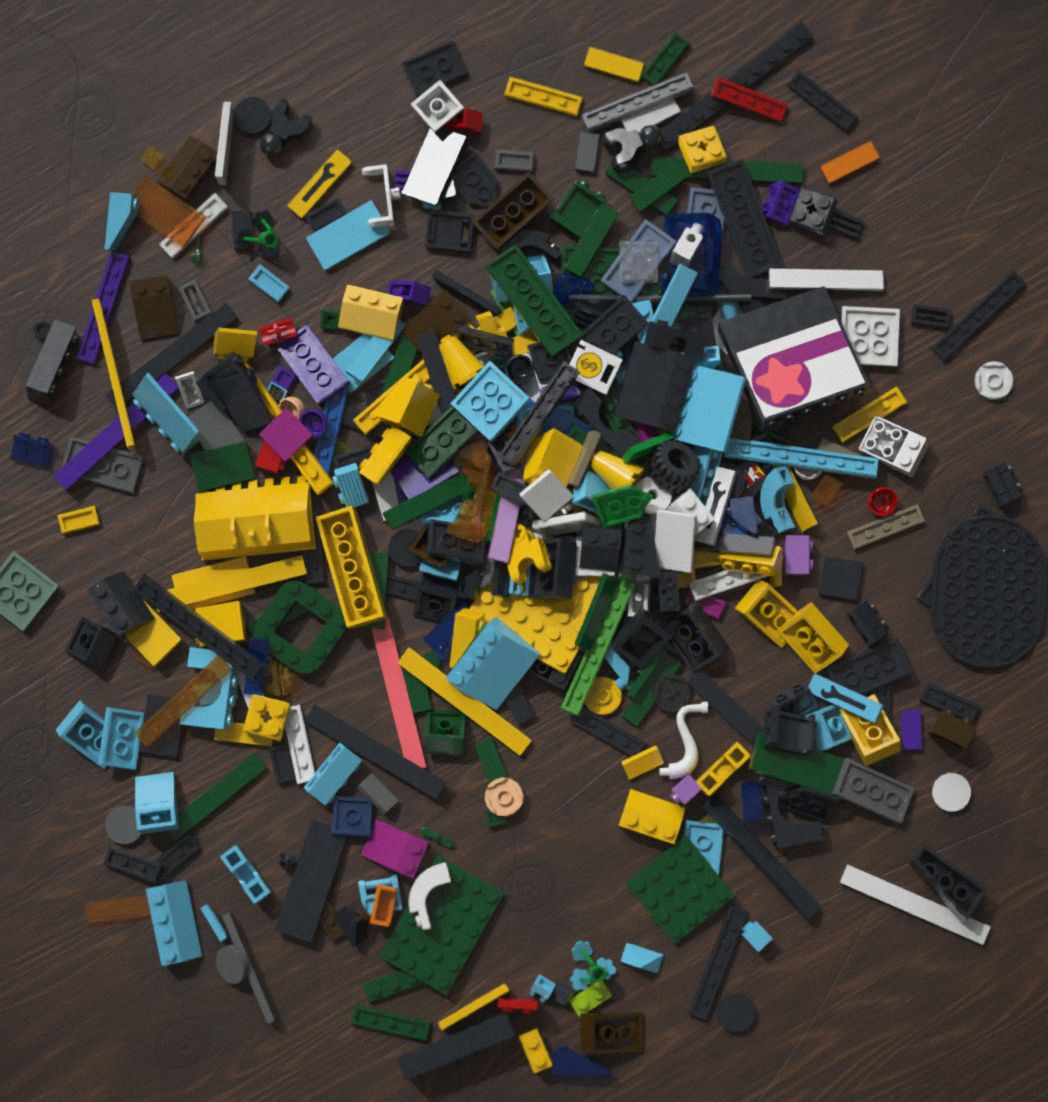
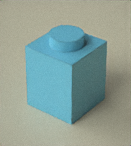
M750 921L742 928L744 932L741 935L757 952L773 939L757 921L754 923Z

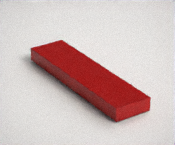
M717 77L710 95L778 122H782L788 105Z

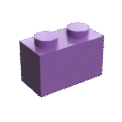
M785 536V575L808 576L809 571H812L813 561L809 559V552L813 550V542L809 540V536Z
M688 774L670 790L672 793L670 797L677 804L682 803L685 805L702 788Z

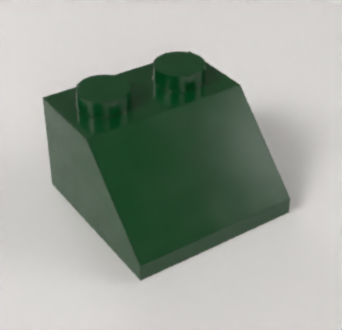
M427 710L425 754L463 755L465 714L454 711Z

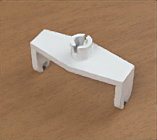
M387 165L363 168L362 174L364 176L384 174L389 217L368 220L369 227L394 225L391 200H401L399 187L390 189Z

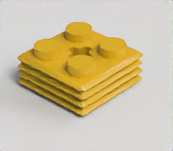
M714 126L679 136L678 143L691 173L726 163L727 155Z
M253 694L243 731L281 741L290 704ZM266 712H268L269 716L272 717V720H268L267 723H264V719L261 717L262 715H266Z

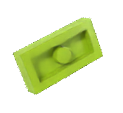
M601 981L596 982L572 997L570 1003L580 1017V1013L588 1012L612 995L604 982Z

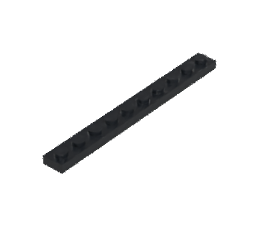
M800 22L729 77L727 81L749 88L810 41L814 35L803 22ZM711 91L661 130L662 140L659 145L665 152L679 142V136L691 133L729 102L710 96Z

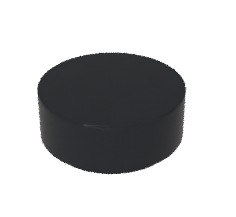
M44 320L38 321L33 328L34 335L40 340H46L52 325Z

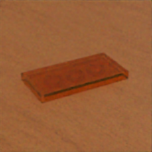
M147 176L143 177L132 193L137 195L140 201V207L136 216L183 248H185L206 219L203 214Z

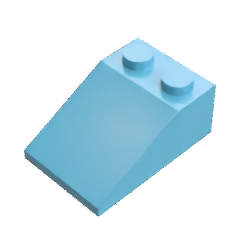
M79 701L58 726L56 732L62 739L98 764L105 719L82 701Z

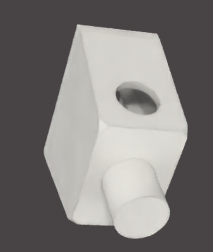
M694 223L691 229L686 227L671 254L670 263L677 267L679 264L686 267L689 266L703 239L701 233L704 227L702 225Z

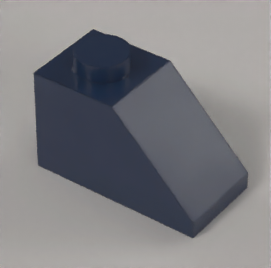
M753 496L730 499V505L727 506L728 517H732L733 523L747 534L758 536Z

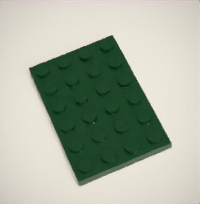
M436 855L430 868L446 863L451 883L433 888L425 899V908L431 928L423 930L422 926L418 927L415 916L419 914L418 912L410 914L408 904L379 957L447 995L504 893L441 856Z

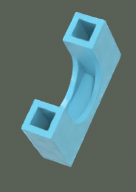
M190 647L187 667L215 672L221 681V693L213 704L206 707L182 705L179 724L229 730L233 724L232 707L236 703L234 692L238 686L237 668L213 650Z

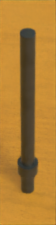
M659 294L636 296V303L650 300L652 305H659L663 296H659ZM751 294L686 295L683 303L751 302Z

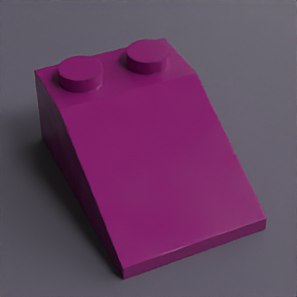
M376 819L370 838L367 839L361 855L414 878L429 842Z

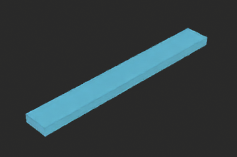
M729 438L724 455L726 458L875 479L878 470V458L737 438Z

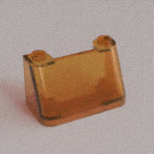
M474 447L461 470V474L468 477V486L477 488L474 501H465L461 504L457 516L453 522L448 524L447 533L473 542H480L485 538L489 527L496 492L490 490V486L497 473L489 453Z

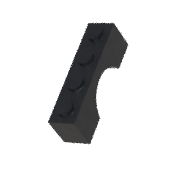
M589 387L573 402L576 407V413L582 418L584 416L587 418L589 427L593 431L598 430L601 433V440L606 445L611 444L615 449L613 452L618 458L622 459L630 447L643 443L630 429L615 432L606 425L603 418L606 402L593 388Z

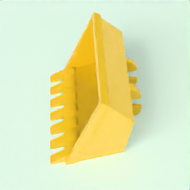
M299 475L295 484H290V477H282L281 485L274 486V479L269 478L265 479V487H258L257 480H250L249 486L246 489H242V483L237 482L233 483L232 490L225 491L224 485L216 487V492H209V489L196 494L194 527L197 549L202 561L316 549L310 484L306 482L304 475Z

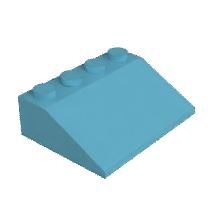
M693 365L675 431L671 432L674 436L673 440L726 453L746 378Z
M149 373L146 374L133 393V398L135 399L133 403L139 410L143 408L147 412L146 418L152 424L156 423L160 427L158 429L159 433L164 438L168 437L172 441L170 445L177 453L181 451L184 455L201 440L200 432Z
M495 617L485 626L446 679L463 693L497 710L541 653L499 618Z

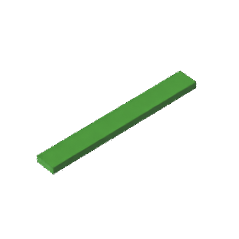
M619 581L591 651H585L561 706L562 709L578 716L580 715L637 583Z

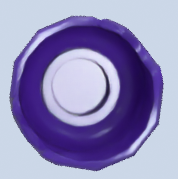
M309 409L301 415L300 422L314 435L312 438L320 437L326 432L328 419L322 411Z

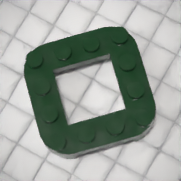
M291 581L284 584L278 590L256 622L254 638L261 648L293 670L300 673H311L323 663L343 634L346 623L341 608L305 583ZM295 601L327 622L305 654L274 633V630Z

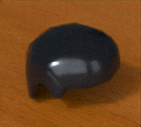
M522 354L512 355L506 362L505 373L514 384H527L534 376V365L528 356Z

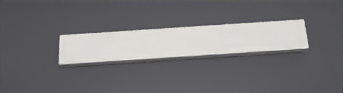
M850 865L846 866L840 883L982 945L990 930V926L972 918L961 923L948 908Z

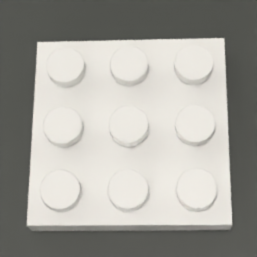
M842 306L841 323L861 365L897 367L900 309Z

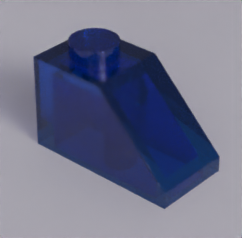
M741 782L742 821L763 820L760 782Z

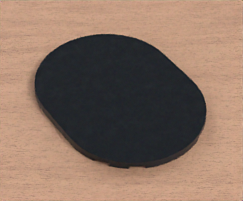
M980 515L957 524L940 542L932 567L930 617L937 639L944 649L957 660L979 668L1006 666L1026 655L1039 638L1045 621L1048 577L1047 562L1036 537L1029 530L1008 517Z

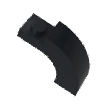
M520 230L497 250L503 253L516 244L521 251L535 249L555 262L561 257L559 247L553 243L547 244L549 235L537 230Z

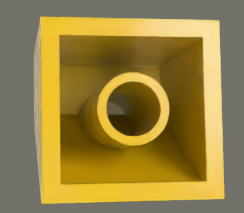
M404 377L378 405L372 415L391 427L395 426L403 432L422 437L440 395L434 392L435 388L423 384V380L417 377L412 379Z
M555 428L537 437L527 449L523 481L531 485L550 469L561 483L567 487L583 445Z
M240 601L195 608V612L236 643L247 642L243 604ZM195 637L196 644H199L201 648L208 647Z

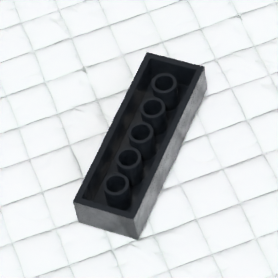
M505 1012L398 1056L397 1059L405 1079H410L413 1082L422 1078V1074L425 1072L433 1074L440 1071V1066L447 1064L450 1067L459 1063V1058L464 1056L466 1059L472 1058L481 1049L486 1052L494 1049L496 1043L501 1042L502 1045L513 1041V1036L516 1033L508 1013Z

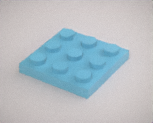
M489 361L451 404L487 439L493 442L531 399Z

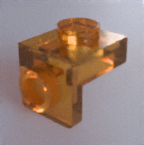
M826 473L811 496L814 497L818 504L828 506L843 483Z

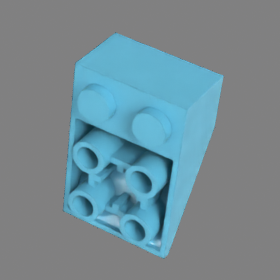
M174 772L135 777L137 830L141 834L180 829Z

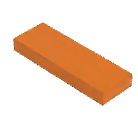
M870 141L820 166V169L826 181L830 184L878 160L880 157Z

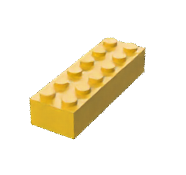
M349 506L315 517L347 628L354 629L388 618L356 508Z

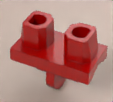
M292 318L258 327L264 346L297 336Z

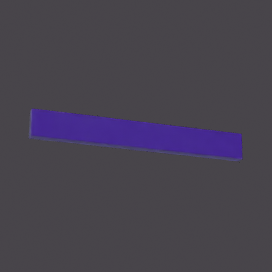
M167 374L157 381L169 397L179 389L178 385ZM134 403L127 408L132 431L146 419L145 415L147 414L143 408L139 410ZM120 416L53 475L55 480L66 491L125 438Z

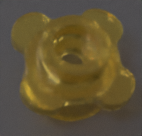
M148 146L146 153L141 155L140 159L153 169L163 159V154L157 152L153 146Z

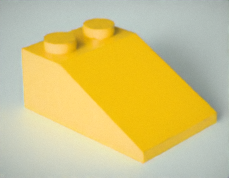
M760 579L757 580L735 607L744 618L780 648L785 645L786 641L777 631L798 612L774 588Z
M875 694L867 697L873 701L878 702ZM844 708L840 709L842 718L865 766L901 751L900 739L883 709L876 723Z

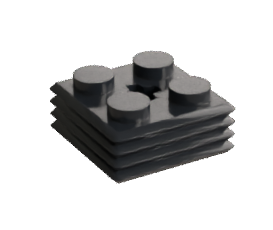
M801 187L788 221L792 226L825 235L838 201L834 196ZM813 208H815V209L817 210L816 212H813L812 214H810V212H809L810 209H813Z

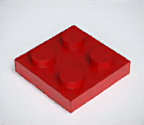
M500 997L498 999V1007H502V1011L513 1012L514 1008H519L523 1013H533V1010H537L538 1000Z

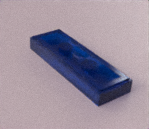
M250 638L249 653L265 665L255 680L252 681L247 676L245 677L243 694L263 696L270 639Z

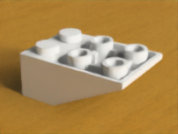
M875 415L858 450L873 458H878V461L913 478L929 446L927 438Z

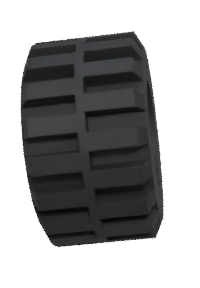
M668 440L665 443H661L648 461L647 471L650 473V478L661 489H666L667 492L674 491L679 493L688 489L699 474L701 464L699 463V457H696V453L691 450V447L685 446L683 442L678 443L676 440H672V442Z

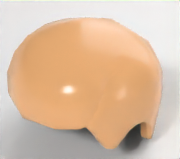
M287 397L280 401V409L283 411L287 407L300 421L301 415L305 412V406L302 401L296 397Z

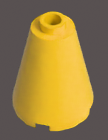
M448 335L440 340L439 348L451 385L454 390L459 389L458 384L464 386L470 383L484 365L456 336L451 337Z
M603 451L595 452L590 459V467L611 490L626 485L635 487L645 470L643 467L631 462L625 464L621 458Z

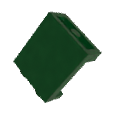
M577 180L573 182V186L560 205L550 215L551 222L578 240H581L602 203L607 204V200L601 192L592 191L589 189L590 186L582 180L580 182Z

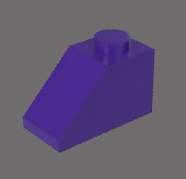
M390 280L387 294L402 297L403 303L427 306L431 287L416 281Z

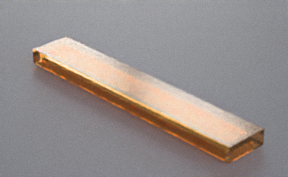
M221 656L215 657L134 732L146 747H149L231 672L232 668Z

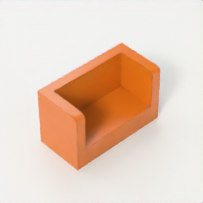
M381 884L377 885L370 923L390 926L398 888Z

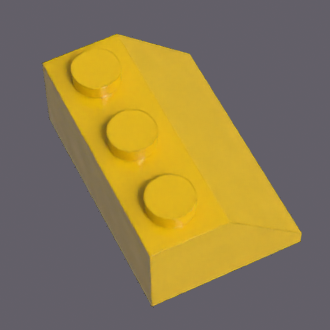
M347 285L342 301L338 328L394 341L403 311V298Z
M395 426L385 430L381 436L384 439L380 444L376 443L370 451L372 453L368 460L365 458L359 466L361 469L359 473L377 487L382 484L404 451L412 443V438Z
M812 602L795 613L777 631L815 674L841 657L849 646Z
M630 789L618 826L674 844L686 807Z

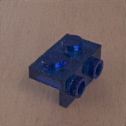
M568 273L558 274L553 295L559 303L569 305V295H592L595 283L587 278H574Z

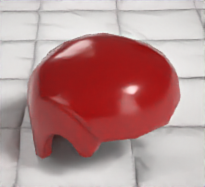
M882 487L875 489L870 494L867 503L869 510L874 515L884 517L893 513L899 501L897 494L892 489Z

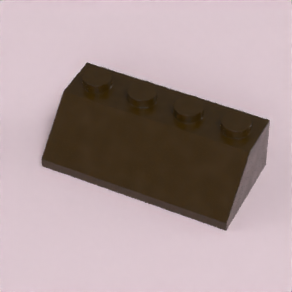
M527 172L472 221L473 227L489 244L498 250L547 207L554 198L530 172Z

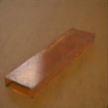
M147 895L84 903L86 923L151 915Z

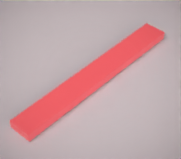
M386 618L384 630L372 629L403 756L420 767L425 768L426 763L402 668L397 663L399 656L390 620Z

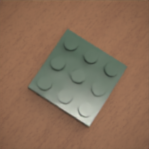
M13 551L0 567V614L19 629L25 631L59 588V585Z

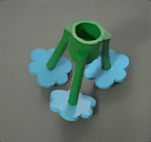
M578 941L575 948L571 951L574 954L573 959L575 961L582 959L583 961L587 960L590 964L588 972L587 970L581 971L580 969L573 971L570 981L573 983L572 986L575 990H585L588 984H592L594 981L601 982L604 979H610L611 974L616 972V968L612 965V960L599 958L597 964L593 962L589 957L593 953L589 942Z

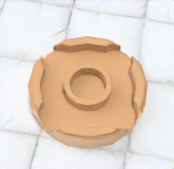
M510 778L496 779L489 784L485 792L486 805L491 812L498 816L512 815L519 810L523 803L522 789L517 782Z

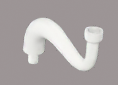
M708 702L686 705L678 711L676 722L685 746V755L681 761L669 763V768H659L660 776L669 775L670 779H677L690 774L695 769L698 762V749L685 723V715L690 712L708 713Z

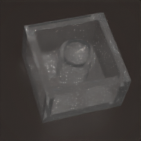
M620 241L619 283H658V241Z

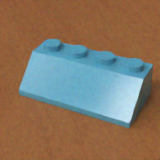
M183 880L146 889L162 966L201 957L202 952L187 881Z

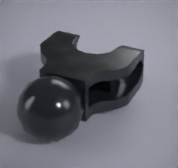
M284 98L271 111L272 126L269 129L270 133L262 137L260 141L261 151L269 157L279 155L288 141L302 138L313 121V118L307 114L303 115L298 121H289L285 117L289 109V102Z
M653 125L644 126L639 133L637 130L627 131L617 128L603 135L601 142L606 149L622 148L621 153L611 161L612 169L615 172H622L636 165L640 155L646 153L645 148L653 149L659 146L662 140V133L659 128Z

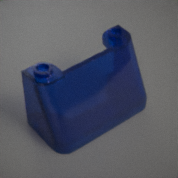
M708 212L665 214L663 230L676 241L670 250L669 260L686 227L691 229L694 223L702 225L703 231L701 235L703 239L688 266L689 269L697 272L688 293H717L719 290L722 238L720 219ZM670 262L669 272L664 273L660 278V286L663 291L667 290L678 268Z

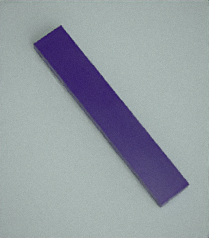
M114 251L110 253L96 299L101 302L106 327H108L130 260V256ZM92 308L76 359L95 365L102 341L94 308Z

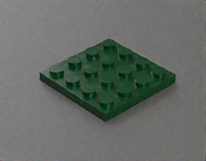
M687 835L626 882L674 944L735 896Z

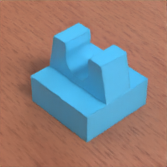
M539 974L531 988L530 995L534 996L535 993L541 995L540 1001L544 1002L548 999L556 984Z

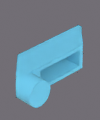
M611 641L605 659L620 677L615 683L620 690H623L629 685L632 666L624 655L619 656L614 652Z

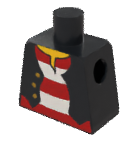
M747 461L739 465L745 471L748 481L746 491L742 495L743 497H754L759 492L766 479L765 473L773 468L771 464L759 463L757 465L754 461Z

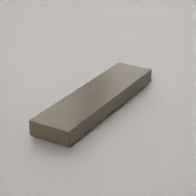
M916 504L846 533L853 550L924 523L925 520L919 505Z

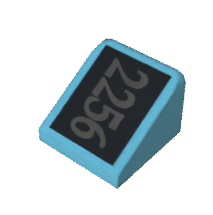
M272 381L267 389L278 406L280 401L286 398L289 393L288 390Z

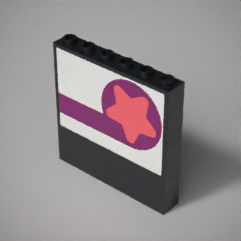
M825 286L718 323L717 331L736 374L746 378L743 390L761 429L766 427L768 429L773 428L783 421L790 422L800 415L807 416L817 409H827L831 404L837 402L839 404L844 403L854 396L861 397L868 391L870 384Z

